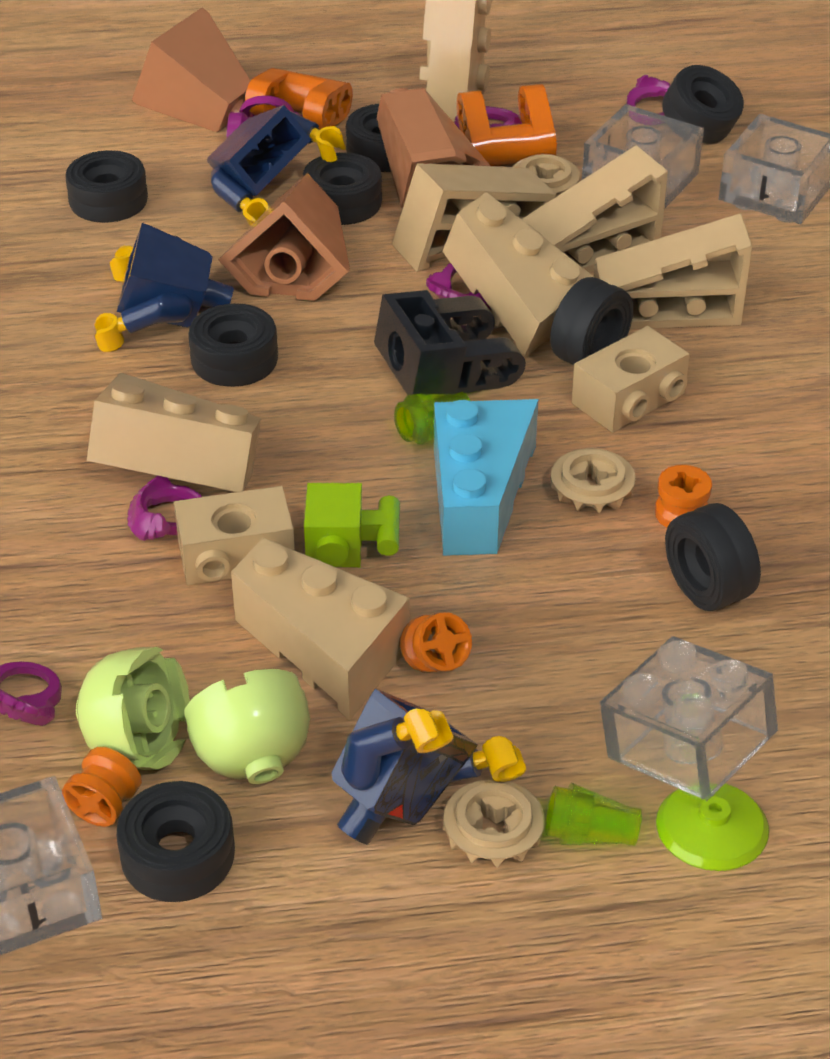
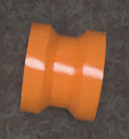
M675 465L661 472L657 486L660 496L655 504V516L659 523L667 528L669 523L677 516L708 504L707 501L712 492V480L705 471L691 465Z
M452 613L420 615L410 620L404 627L400 638V648L405 661L415 670L420 672L452 671L462 666L469 658L472 649V635L468 625L459 616ZM432 634V640L427 641L429 636Z
M96 747L91 749L81 764L82 773L72 775L62 789V795L67 806L78 817L93 825L108 827L113 825L123 810L122 801L130 799L135 795L142 780L138 769L127 757L107 747Z

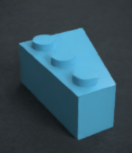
M539 399L434 402V458L443 556L498 553L513 512L514 499L518 488L522 487L526 466L536 448Z

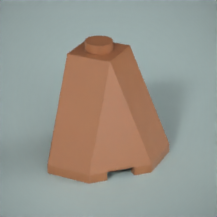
M202 7L151 42L132 101L147 109L218 133L227 126L230 112H239L240 107L245 102L246 90L251 80L209 12Z
M398 88L389 93L381 94L377 121L401 208L404 206L417 163L490 166L424 88L412 90Z
M308 173L278 198L218 259L250 295L268 297L270 294L296 296V299L310 301L318 299L350 271L338 206Z

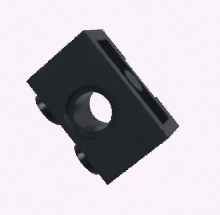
M428 290L382 295L374 344L411 401L431 400L433 398L510 386L522 376L526 367L525 358L510 339L504 337L486 339L494 329L495 318L481 298L477 296L434 299Z

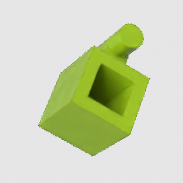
M307 483L304 520L306 556L333 567L361 568L362 541H377L378 552L385 556H391L398 552L400 501L398 498L390 495L384 496L378 502V510H362V483Z

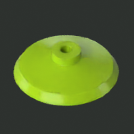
M701 781L685 785L669 794L661 803L657 812V832L664 846L675 857L696 868L710 871H727L743 867L754 861L763 852L768 842L769 825L760 806L742 790L722 782Z

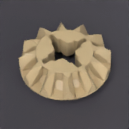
M533 155L518 161L512 166L530 168L556 193L555 197L580 182L578 168L572 162L555 155Z
M586 448L571 451L561 456L554 463L551 470V488L557 491L559 502H574L577 511L585 506L593 507L598 513L601 512L604 505L620 508L623 499L631 498L633 495L636 479L634 469L623 457L607 450ZM588 474H591L592 479H595L597 485H590L587 480Z
M485 779L467 784L451 796L444 809L443 830L449 836L451 850L462 849L465 851L471 864L479 858L491 859L498 868L503 860L513 857L523 862L527 851L531 847L540 846L545 818L540 802L526 788L510 781L497 782L493 779ZM483 816L489 818L494 823H500L505 820L504 834L498 832L493 827L483 829Z

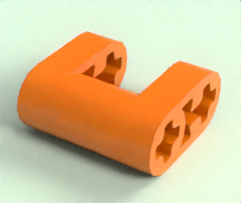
M270 68L250 81L246 90L245 101L256 96L278 97L288 102L293 110L303 112L304 118L317 123L319 129L327 126H335L348 116L352 105L353 89L352 85L348 82ZM261 104L252 107L250 111L256 116L277 107Z
M543 84L520 86L518 105L522 124L490 127L482 92L469 91L457 94L456 107L460 131L490 166L515 164L524 158L539 154L556 156V133L547 93Z

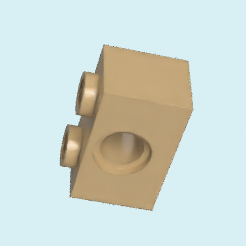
M646 326L574 364L572 404L613 433L633 421L640 420L644 415L670 401L676 400L685 393L690 353L651 327Z
M283 486L174 501L178 543L187 586L232 579L231 571L262 538L295 551L294 529Z

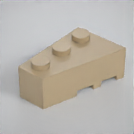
M426 0L423 40H427V66H420L419 80H427V92L453 122L457 116V94L460 92L481 91V89L486 90L488 87L490 66L484 64V53H487L490 47L491 28L485 27V15L490 13L492 0Z
M635 145L522 220L587 272L591 273L594 271L595 258L661 238L668 170Z
M417 163L392 245L416 272L430 268L431 261L446 257L442 251L457 213L485 192H488L520 219H523L554 199L556 193L530 168Z
M488 192L482 194L457 213L442 251L473 294H481L492 309L491 313L495 318L497 328L505 327L516 342V347L524 358L528 357L550 338L554 316L570 288L583 278L594 277Z
M740 213L595 258L594 277L622 288L629 293L633 301V318L630 329H642L646 326L651 328L741 325L752 243Z
M120 372L94 400L87 461L241 492L244 491L252 477L261 418L248 414L246 409L239 406L220 405Z
M262 538L231 571L235 620L279 659L285 656L302 671V679L313 689L320 686L336 700L338 711L348 720H351L374 689L377 688L402 657L400 638L404 627L410 622L409 597L265 538Z

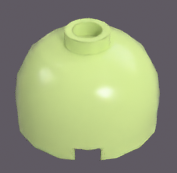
M137 647L109 654L91 668L84 679L76 703L78 725L90 749L107 747L118 751L127 757L138 770H158L173 762L181 752L185 739L173 740L178 733L179 721H186L184 708L190 702L187 681L181 665L175 658H164L160 654L164 649L159 647Z
M262 669L245 672L244 677L247 684L236 686L227 690L224 680L216 682L195 695L184 708L190 741L198 757L215 773L233 779H248V782L251 784L267 783L280 777L284 772L283 767L291 763L306 744L310 723L308 702L304 690L300 687L297 676L293 672L281 669Z

